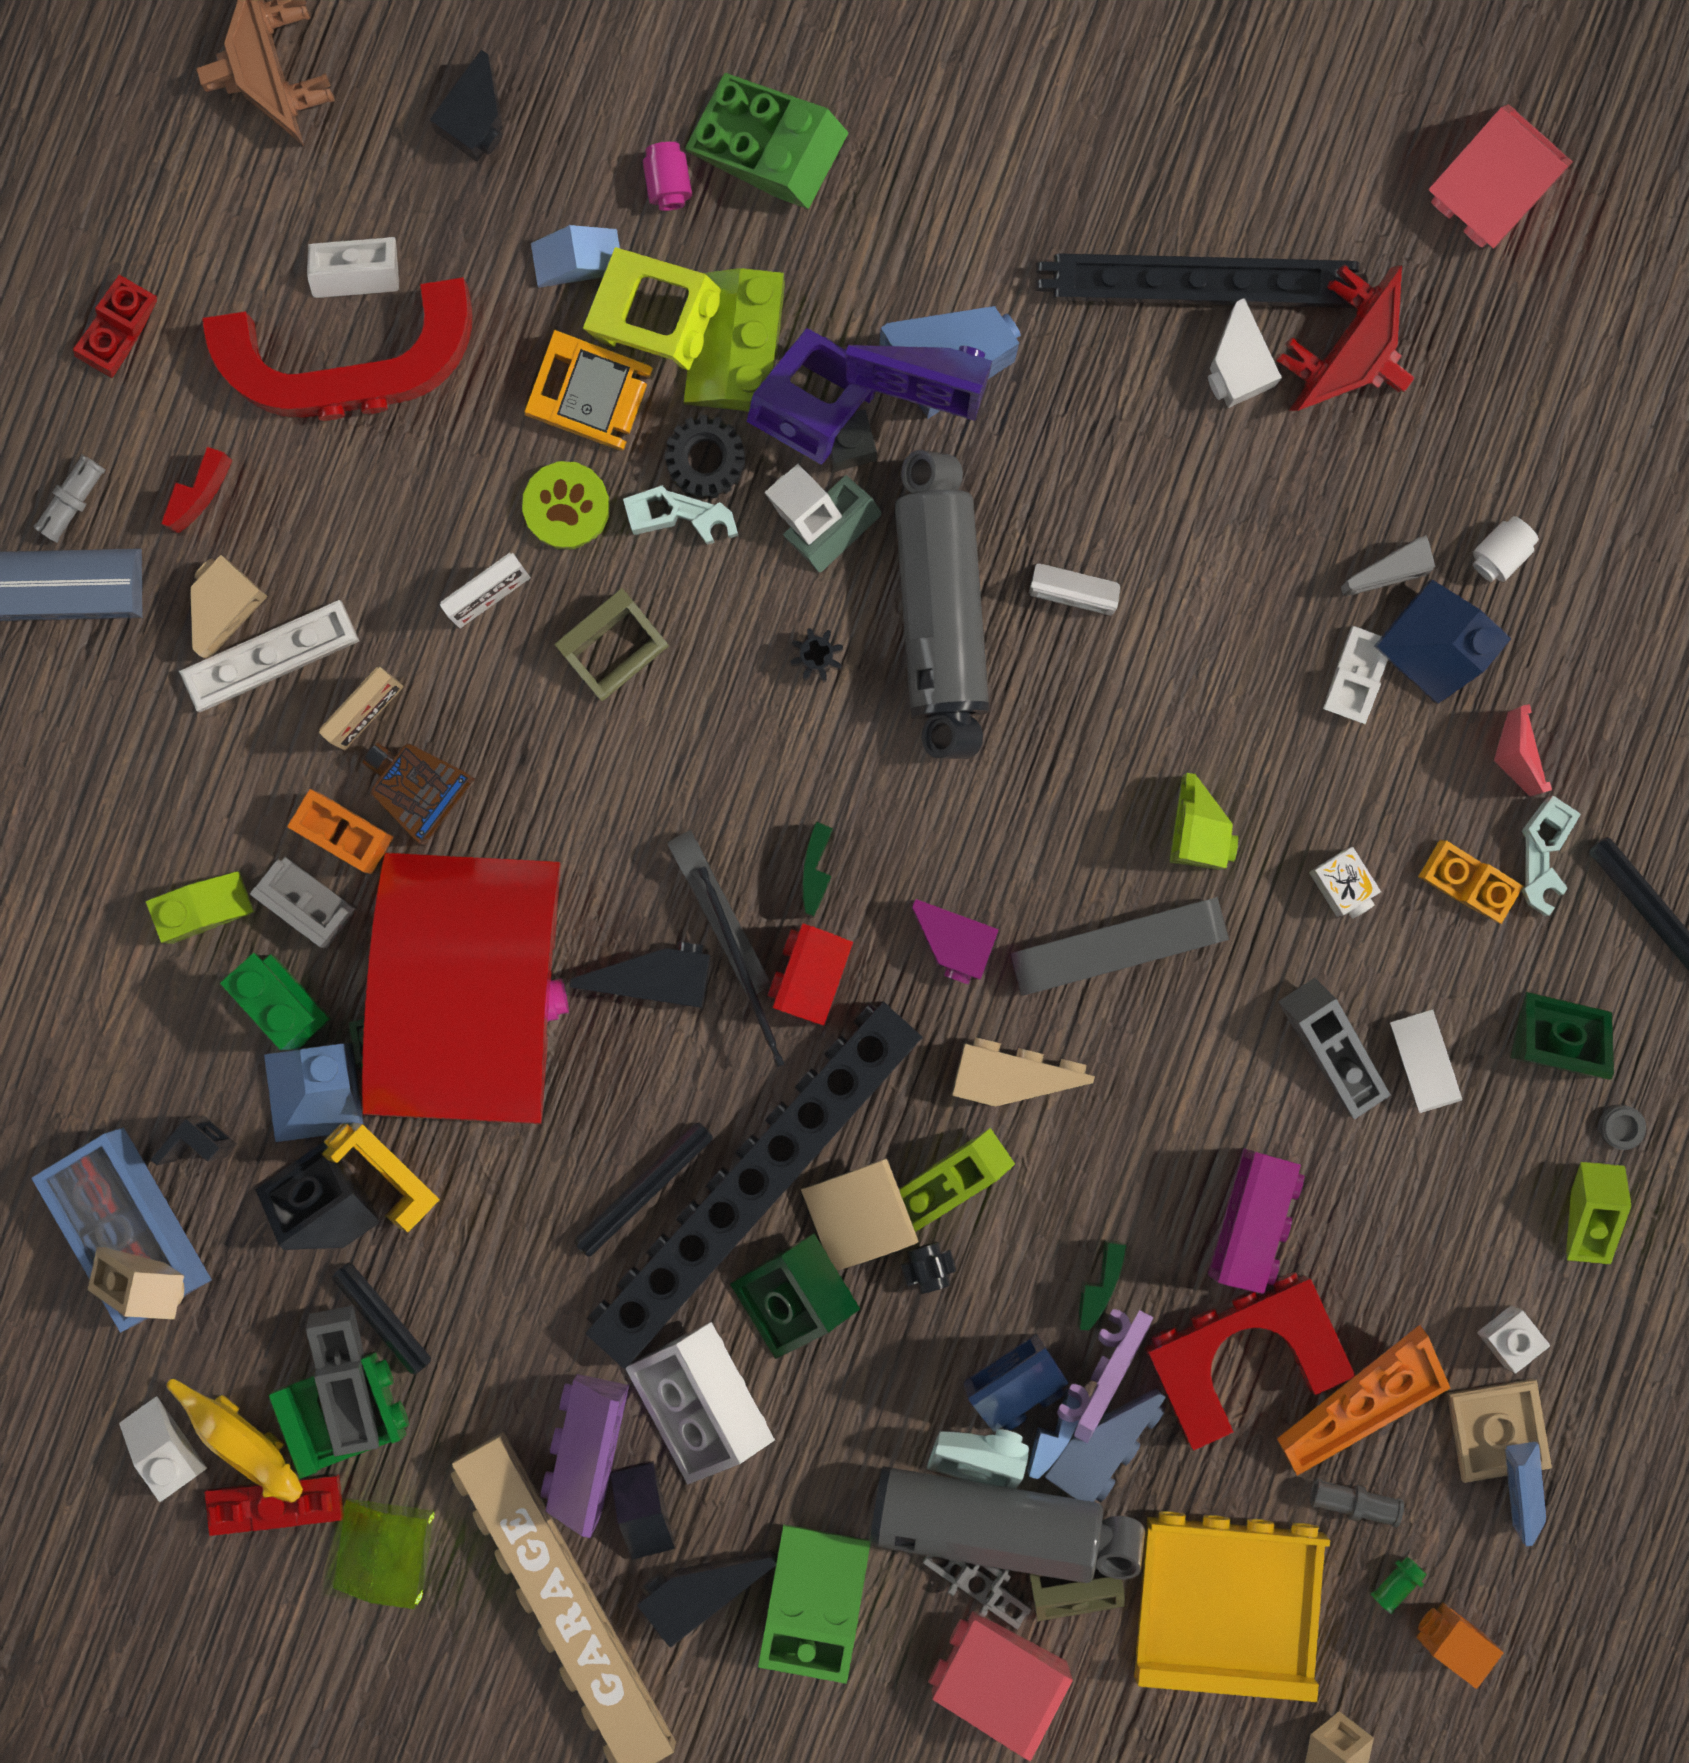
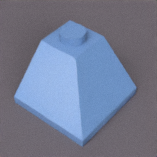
M352 1043L264 1055L275 1142L330 1135L342 1123L349 1126L353 1122L363 1124Z

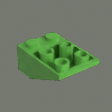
M724 73L685 150L776 198L809 209L842 147L848 131L828 108Z
M783 1524L758 1668L847 1684L870 1540Z

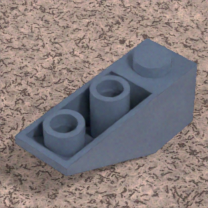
M1155 1388L1103 1415L1088 1444L1076 1438L1074 1431L1061 1455L1044 1473L1045 1478L1075 1499L1094 1502L1096 1499L1101 1503L1115 1484V1480L1111 1476L1120 1463L1127 1466L1136 1455L1140 1447V1443L1136 1441L1146 1426L1152 1429L1162 1417L1166 1407L1161 1403L1166 1397Z

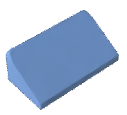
M1528 1442L1506 1446L1507 1449H1505L1512 1524L1526 1547L1533 1546L1546 1522L1539 1444L1537 1442Z

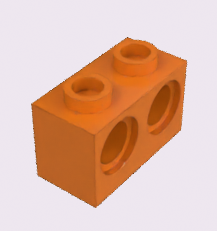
M309 789L287 826L368 874L374 872L394 836L312 789Z
M1443 1602L1437 1610L1435 1608L1430 1609L1418 1626V1630L1421 1632L1416 1638L1431 1655L1476 1689H1478L1504 1654L1488 1636Z

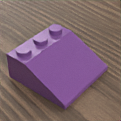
M577 1374L573 1380V1385L565 1383L559 1410L567 1411L563 1429L556 1427L554 1431L550 1454L557 1455L554 1472L546 1471L541 1498L548 1499L545 1512L580 1536L591 1538L603 1511L629 1385Z

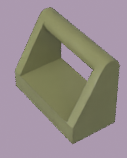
M623 588L554 644L602 702L669 647ZM630 613L651 639L597 683L576 657Z
M1029 1573L1037 1622L1125 1607L1122 1579L1106 1577L1094 1579L1089 1583L1077 1582L1041 1588L1039 1575Z

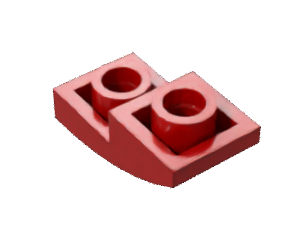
M118 275L95 307L97 316L74 347V356L113 378L142 332L157 302V296L125 277Z

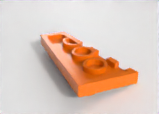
M1417 1326L1277 1438L1290 1466L1297 1476L1450 1389L1429 1336L1422 1326Z

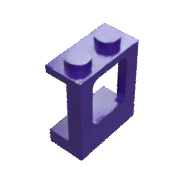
M806 328L753 393L746 422L822 465L831 454L837 434L863 401L870 404L874 399L876 391L847 383L846 350L834 344L830 339L822 337ZM803 365L845 390L836 402L828 404L791 383L790 379L800 366Z

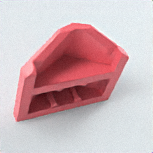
M1530 704L1508 712L1494 761L1529 796H1534L1551 791L1552 788L1550 782L1545 780L1528 715L1532 713Z

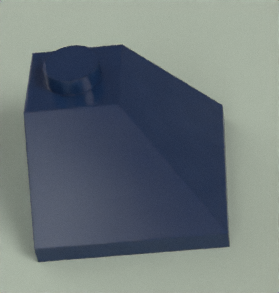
M1429 579L1374 647L1434 703L1439 704L1481 675L1511 638L1482 610L1436 581Z

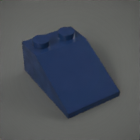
M1037 1334L963 1381L969 1401L993 1432L1000 1428L1008 1431L1016 1428L1028 1418L1024 1412L1040 1403L1042 1408L1051 1405L1065 1394L1062 1388L1069 1384Z

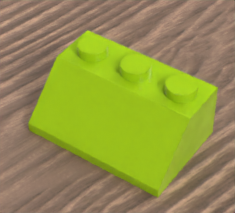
M744 268L703 273L721 288L720 303L716 314L710 318L704 332L702 350L698 357L694 358L690 370H687L684 404L749 411L753 393L776 366L785 289L784 273Z

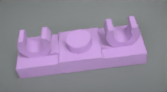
M1112 1309L1108 1320L1116 1323L1121 1331L1117 1334H1112L1102 1329L1099 1333L1098 1340L1103 1345L1108 1347L1117 1346L1111 1359L1102 1356L1093 1372L1091 1380L1097 1383L1094 1392L1089 1397L1085 1388L1072 1384L1068 1394L1080 1402V1407L1070 1409L1066 1405L1061 1404L1057 1414L1061 1419L1067 1422L1079 1421L1074 1436L1087 1444L1153 1320V1317L1140 1310L1131 1324L1124 1312Z

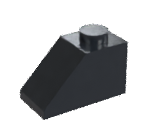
M482 49L430 118V122L437 134L476 162L479 161L484 153L487 155L491 154L498 146L503 135L500 132L503 125L494 68L489 55Z

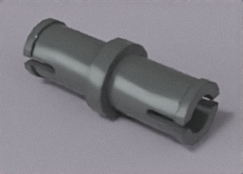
M1317 1478L1313 1483L1310 1493L1311 1507H1319L1347 1514L1349 1520L1357 1522L1363 1518L1397 1528L1401 1523L1404 1513V1501L1402 1499L1367 1492L1366 1487L1354 1485L1353 1488Z

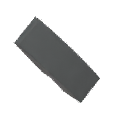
M353 1305L309 1314L306 1332L316 1367L314 1378L334 1456L379 1448L371 1388L361 1359L365 1356Z

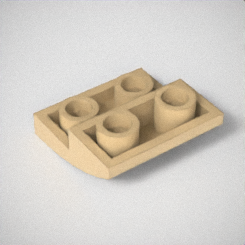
M887 1159L853 1169L843 1175L801 1189L822 1246L837 1271L887 1255L919 1242Z

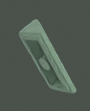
M847 475L827 492L842 516L810 545L792 527L783 534L818 572H822L881 516V511L872 497Z

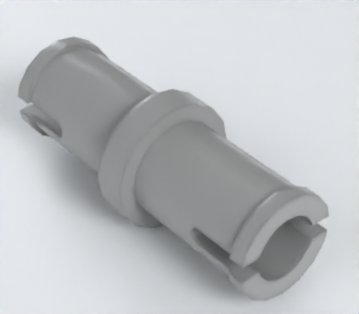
M83 454L80 455V459L62 486L56 485L52 491L55 495L38 522L33 526L37 531H42L43 535L57 543L76 512L84 510L87 505L84 500L102 473L104 474L106 471L98 463Z

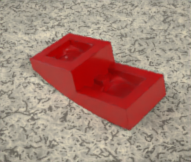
M207 447L193 488L175 483L161 524L176 533H180L205 510L216 495L227 475L232 459L222 451Z

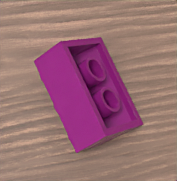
M1243 1149L1208 1276L1221 1284L1263 1294L1267 1284L1274 1285L1280 1266V1260L1274 1259L1279 1242L1285 1243L1287 1241L1292 1225V1217L1287 1216L1291 1199L1298 1200L1304 1183V1175L1299 1173L1300 1164L1250 1149Z

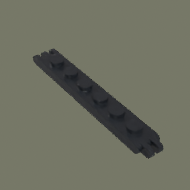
M1059 253L1054 255V262L1036 263L1037 274L1053 275V279L1036 280V291L1053 292V300L1235 305L1237 301L1245 299L1247 305L1355 308L1333 290H1329L1327 285L1330 281L1336 280L1350 287L1336 272L1345 264L1349 270L1357 273L1359 272V262L1349 260Z

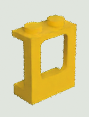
M353 1122L349 1126L342 1123L325 1139L324 1143L328 1148L322 1155L327 1160L338 1163L354 1147L403 1195L398 1203L385 1215L397 1228L409 1232L440 1200L363 1124Z

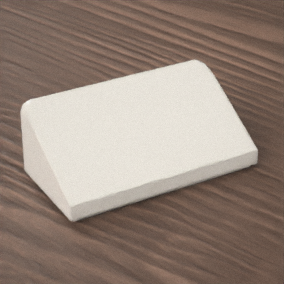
M395 237L308 244L307 277L313 297L322 298L398 291L399 275Z
M1036 564L1029 594L1033 597L1111 616L1118 606L1120 584L1061 568Z

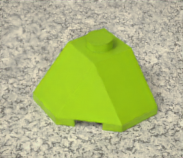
M1186 773L1181 778L1169 862L1217 870L1226 869L1228 861H1235L1238 836L1232 835V822L1197 775Z

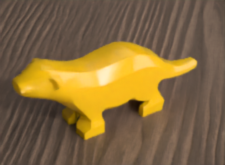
M170 1379L167 1382V1389L186 1410L195 1432L202 1442L212 1452L248 1479L261 1485L264 1498L272 1496L292 1503L300 1497L303 1489L298 1477L290 1469V1465L285 1464L280 1453V1449L284 1445L283 1442L271 1432L265 1435L259 1432L237 1413L240 1408L224 1395L213 1400L176 1379Z

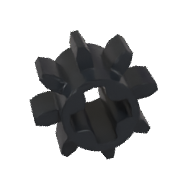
M808 628V639L804 643L795 640L792 642V646L800 651V657L793 658L790 661L791 666L803 665L805 668L803 673L804 681H807L811 674H819L820 679L825 683L827 682L826 671L830 667L840 671L842 669V665L834 660L833 655L842 652L843 645L837 644L832 646L830 644V630H827L823 637L814 636L811 628ZM818 645L820 651L828 650L829 654L824 656V664L821 666H816L814 660L806 661L804 658L810 655V647Z
M932 1242L907 1250L909 1262L901 1264L907 1286L916 1284L919 1294H925L951 1285L948 1274L957 1272L951 1250L941 1252L939 1242Z

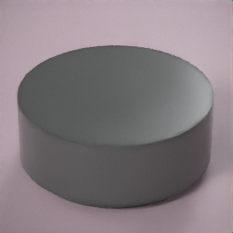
M1619 1104L1609 1107L1602 1114L1599 1121V1131L1601 1137L1608 1145L1619 1150H1629L1639 1145L1644 1139L1646 1122L1638 1110Z

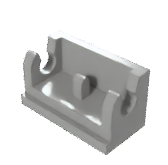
M284 857L282 861L278 859L250 893L251 896L321 948H328L356 911L354 907L287 857Z

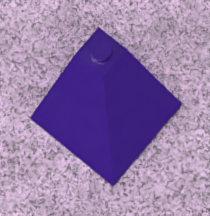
M848 345L845 354L847 383L973 421L976 420L992 365V360L984 358L985 353L969 346H960L959 350L944 347Z

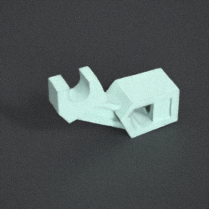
M663 485L623 499L634 535L675 526L679 517L691 521L707 545L714 543L711 528L715 524L725 525L729 538L738 536L732 512L720 502L713 505L667 491ZM664 499L668 503L670 510H672L671 514L668 516L663 514L662 517L652 519L648 503Z
M1555 796L1547 797L1522 830L1526 837L1525 887L1521 891L1526 903L1544 916H1550L1555 908L1544 901V891L1550 888L1558 895H1564L1567 890L1566 885L1554 869L1549 868V852L1561 849L1581 815ZM1542 821L1557 830L1553 839L1548 841L1549 846L1545 845V841L1541 839L1537 832L1540 830L1539 825Z

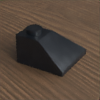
M324 1142L255 1189L278 1245L283 1250L344 1248L380 1223L367 1193L344 1160L341 1159L338 1163H334L322 1155L328 1148Z

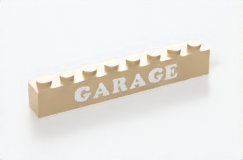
M504 1431L459 1456L452 1463L455 1469L451 1473L453 1482L462 1496L469 1494L477 1509L473 1512L476 1524L485 1536L490 1533L499 1549L495 1550L494 1553L501 1569L506 1575L512 1572L520 1588L516 1590V1594L522 1607L528 1614L534 1611L542 1627L538 1629V1634L543 1645L549 1653L556 1651L563 1664V1667L559 1669L563 1681L571 1692L577 1690L585 1703L581 1710L588 1726L592 1731L599 1729L607 1745L603 1746V1750L608 1762L656 1763L674 1753L676 1741L552 1517L545 1512L546 1507Z

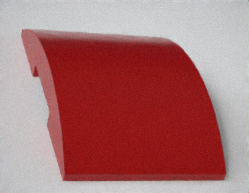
M385 853L375 904L367 975L362 1069L363 1115L542 1124L548 1046L549 992L553 950H555L560 862Z

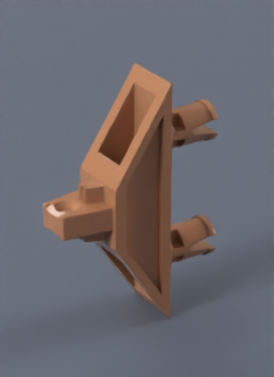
M238 0L224 42L226 50L216 54L218 61L196 69L200 84L206 92L225 87L228 94L241 92L248 101L304 146L295 117L298 116V111L323 103L334 102L335 98L330 88L325 89L331 86L326 73L322 74V76L289 85L288 81L284 79L271 34L274 33V28L304 19H311L309 11L304 6L307 4L306 0H273L269 2L264 0Z

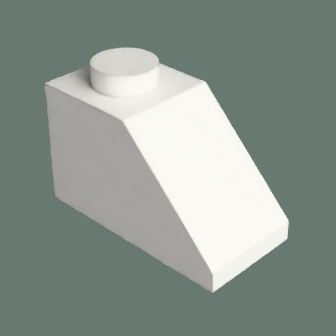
M1245 299L1237 301L1229 315L1210 367L1212 374L1208 376V381L1215 397L1218 400L1224 398L1228 408L1275 387L1282 378Z
M157 1396L119 1423L134 1467L159 1502L207 1469V1466Z

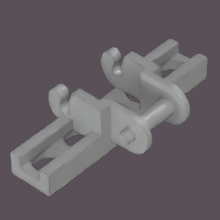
M926 1556L923 1560L925 1565L952 1583L947 1591L949 1595L954 1596L957 1587H959L983 1605L978 1613L982 1618L987 1615L989 1609L1018 1630L1026 1615L1032 1610L1029 1605L1000 1586L1003 1580L1008 1582L1011 1577L1008 1575L1009 1570L981 1565L997 1576L993 1581L978 1570L980 1567L978 1564L971 1565L967 1562L949 1559L946 1566L940 1567L932 1561V1556ZM955 1564L962 1567L956 1578L950 1574V1570ZM975 1576L983 1578L986 1583L984 1590L979 1593L972 1592L968 1586L970 1579ZM990 1590H992L991 1594H990L989 1597L987 1598L988 1592H989ZM1000 1595L1004 1597L999 1605H994ZM1008 1603H1013L1022 1610L1017 1618H1012L1005 1613V1607Z

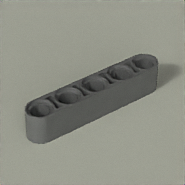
M1218 897L1010 953L1020 994L1024 996L1230 939Z

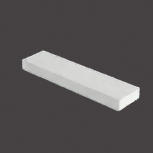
M338 600L179 672L196 711L202 712L359 642V639L342 601Z

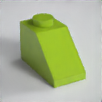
M238 871L190 884L145 901L161 943L167 944L180 942L255 913Z
M1580 1162L1570 1195L1566 1246L1567 1260L1611 1264L1632 1206L1625 1166Z

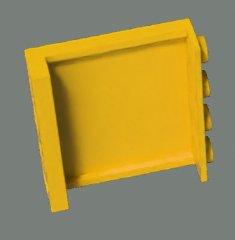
M1160 1511L1158 1518L1147 1517L1134 1678L1138 1687L1317 1702L1319 1684L1314 1677L1325 1546L1330 1547V1539L1323 1532H1318L1319 1526L1307 1523H1292L1291 1529L1274 1528V1522L1262 1519H1248L1247 1526L1230 1524V1518L1217 1515H1204L1203 1522L1185 1520V1514L1172 1511Z

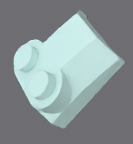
M997 1429L995 1435L986 1436L960 1432H940L935 1440L927 1469L962 1480L1016 1489L1023 1480L1029 1447L1021 1443L1023 1438L1021 1435L1003 1429Z

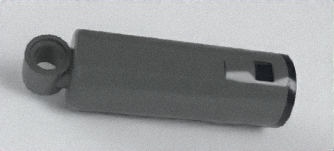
M883 1466L875 1502L870 1546L1089 1583L1093 1580L1095 1567L1100 1573L1114 1579L1125 1580L1137 1576L1141 1571L1145 1529L1140 1522L1126 1516H1113L1103 1520V1506L1096 1502Z

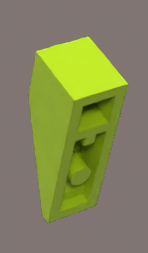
M991 1128L968 1141L899 1188L915 1232L995 1183L1015 1165Z

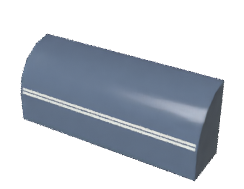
M142 548L0 552V621L143 618Z

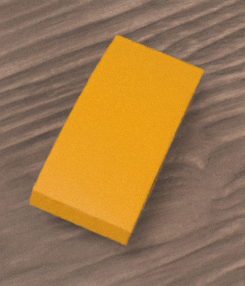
M1441 839L1418 876L1453 899L1499 924H1502L1523 888V885L1490 864L1481 863L1452 843Z

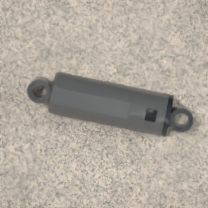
M916 450L906 457L901 471L903 484L911 494L904 495L895 502L911 718L927 720L922 729L921 740L924 749L933 758L969 759L979 752L983 743L981 725L972 716L990 712L974 501L971 493L958 490L962 482L963 471L956 457L951 454Z

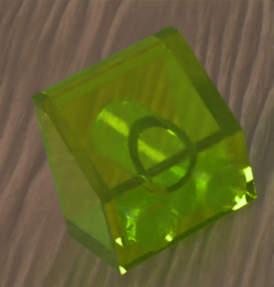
M347 1498L333 1588L369 1603L415 1609L422 1600L435 1511Z

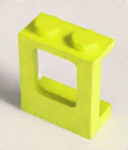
M615 247L583 329L600 343L615 347L616 343H620L671 359L681 368L690 370L694 358L698 357L704 343L703 335L708 322L718 310L721 288L706 274ZM645 277L679 286L689 291L675 331L670 335H662L625 322L641 280Z

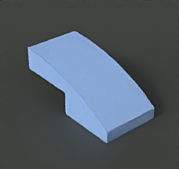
M1066 1389L1062 1404L1070 1409L1079 1408L1080 1402L1076 1398L1071 1397L1068 1394L1069 1389ZM1059 1417L1055 1432L1038 1427L1027 1467L1029 1477L1039 1479L1053 1465L1070 1441L1079 1421L1067 1422Z

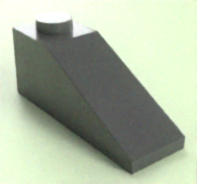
M1313 978L1278 1001L1296 1034L1354 1120L1391 1096L1338 1000L1316 978Z

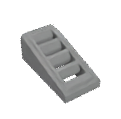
M1425 535L1413 540L1350 577L1341 586L1343 595L1347 597L1427 576L1435 567L1427 536Z

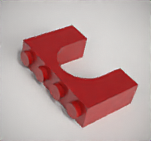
M1296 1272L1286 1274L1277 1278L1273 1285L1274 1289L1264 1294L1257 1295L1254 1291L1244 1293L1231 1301L1234 1307L1219 1314H1217L1216 1309L1205 1311L1191 1319L1193 1323L1191 1327L1177 1332L1176 1328L1172 1327L1151 1337L1153 1344L1145 1347L1146 1353L1187 1443L1193 1451L1234 1433L1213 1387L1211 1368L1219 1346L1229 1336L1238 1331L1248 1328H1263L1279 1334L1288 1344L1308 1390L1314 1395L1355 1377L1354 1371L1311 1278L1306 1275L1298 1277Z

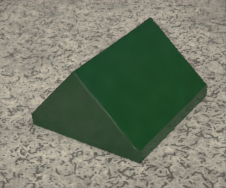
M1526 992L1510 1058L1596 1079L1611 1080L1614 1075L1612 1012Z

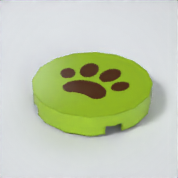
M558 461L542 467L530 478L523 493L522 512L528 528L541 542L556 549H576L584 546V544L589 543L602 533L609 518L610 499L603 481L592 469L577 462Z

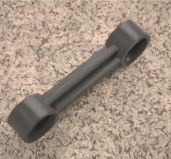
M689 830L668 841L667 844L694 892L744 991L746 992V989L706 892V885L698 872V869L704 866L707 868L709 880L715 888L756 993L758 994L771 987L772 983L744 933L692 831Z

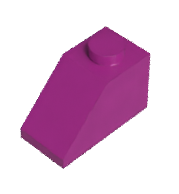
M915 899L912 906L913 913L937 964L946 968L944 976L969 985L971 977L981 980L999 929Z

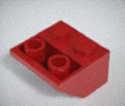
M802 923L800 931L791 929L783 950V955L790 957L785 974L776 971L768 993V997L775 999L773 1008L824 1026L853 941Z

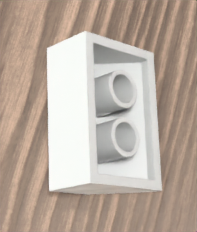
M712 1322L682 1335L629 1364L626 1368L687 1485L741 1464L775 1440Z

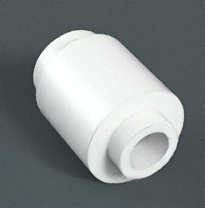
M1513 516L1508 522L1502 521L1473 551V556L1476 559L1473 566L1486 580L1492 582L1496 578L1499 581L1505 582L1534 552L1533 546L1539 541V538L1527 523Z

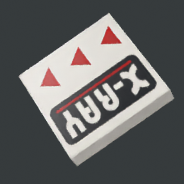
M508 553L441 601L440 606L448 618L459 628H462L531 577L515 555Z

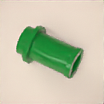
M1408 1556L1402 1562L1398 1559L1395 1562L1398 1567L1376 1591L1370 1594L1390 1614L1395 1612L1394 1610L1417 1585L1421 1588L1425 1585L1422 1580L1427 1576L1426 1572Z

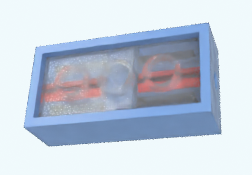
M124 1128L101 1135L32 1177L34 1184L89 1279L97 1247H106L168 1264L184 1275L183 1297L212 1280ZM102 1301L120 1333L148 1319L125 1317Z

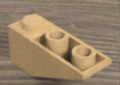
M975 1037L973 1046L963 1044L951 1095L996 1107L1094 1083L1095 1076L1085 1074L1087 1065L1061 1059L1059 1067L1042 1063L1044 1054L1018 1048L1017 1055L1012 1056L999 1052L1001 1043Z

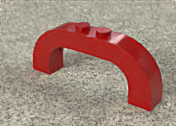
M464 277L420 284L424 308L422 332L416 343L407 352L389 360L299 374L278 372L263 362L259 353L255 323L246 311L202 318L205 339L211 358L221 375L247 401L267 412L286 417L318 416V419L321 421L341 419L345 417V411L361 409L363 414H376L387 411L390 404L410 401L429 393L443 383L456 369L467 349L472 329V305L469 287Z

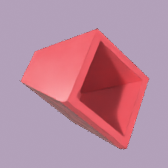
M1508 104L1498 110L1428 189L1435 196L1431 203L1449 219L1455 214L1468 226L1463 230L1464 233L1478 246L1483 248L1488 243L1494 249L1573 161Z
M972 1611L968 1621L960 1619L949 1640V1643L954 1645L947 1661L940 1658L930 1675L928 1683L933 1685L931 1690L932 1699L1031 1762L1073 1681L1067 1661L993 1621L980 1617L978 1613Z

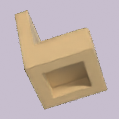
M1339 1711L1310 1735L1305 1763H1369L1374 1738Z

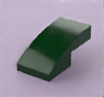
M817 821L808 844L803 872L806 915L815 918L832 878L830 875L817 870V867L833 832V828Z
M1105 1240L1100 1283L1082 1281L1077 1326L1080 1330L1089 1331L1103 1313L1115 1290L1124 1261L1126 1245L1123 1242Z

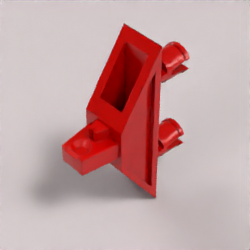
M1345 264L1339 268L1336 273L1350 287L1334 280L1328 283L1327 288L1333 290L1357 308V315L1328 356L1323 360H1320L1296 342L1293 337L1285 343V346L1299 361L1284 353L1278 354L1275 361L1281 363L1305 381V388L1288 411L1302 410L1366 384L1379 388L1385 382L1397 392L1406 391L1414 377L1397 364L1402 355L1395 350L1398 346L1402 265L1391 267L1379 285L1374 288L1349 270Z

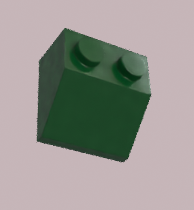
M814 1233L789 1246L730 1283V1286L775 1359L829 1333L860 1310L849 1288L842 1280Z

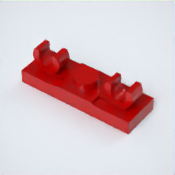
M339 1474L298 1479L303 1490L300 1497L292 1503L272 1496L264 1498L262 1495L263 1488L259 1484L208 1489L205 1491L209 1536L342 1521L344 1519Z

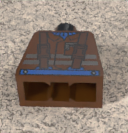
M376 743L366 754L362 764L380 776V779L373 786L370 793L413 839L423 845L428 843L475 780L468 773L409 743L404 745L397 756L380 743Z

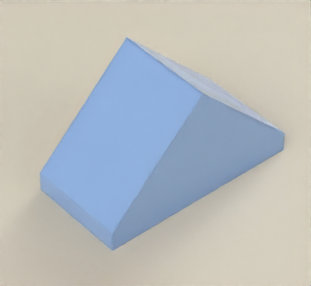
M569 225L532 242L531 248L538 288L602 278L614 248H620L617 229Z

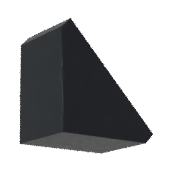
M654 1461L611 1472L618 1525L632 1560L675 1549L676 1546Z

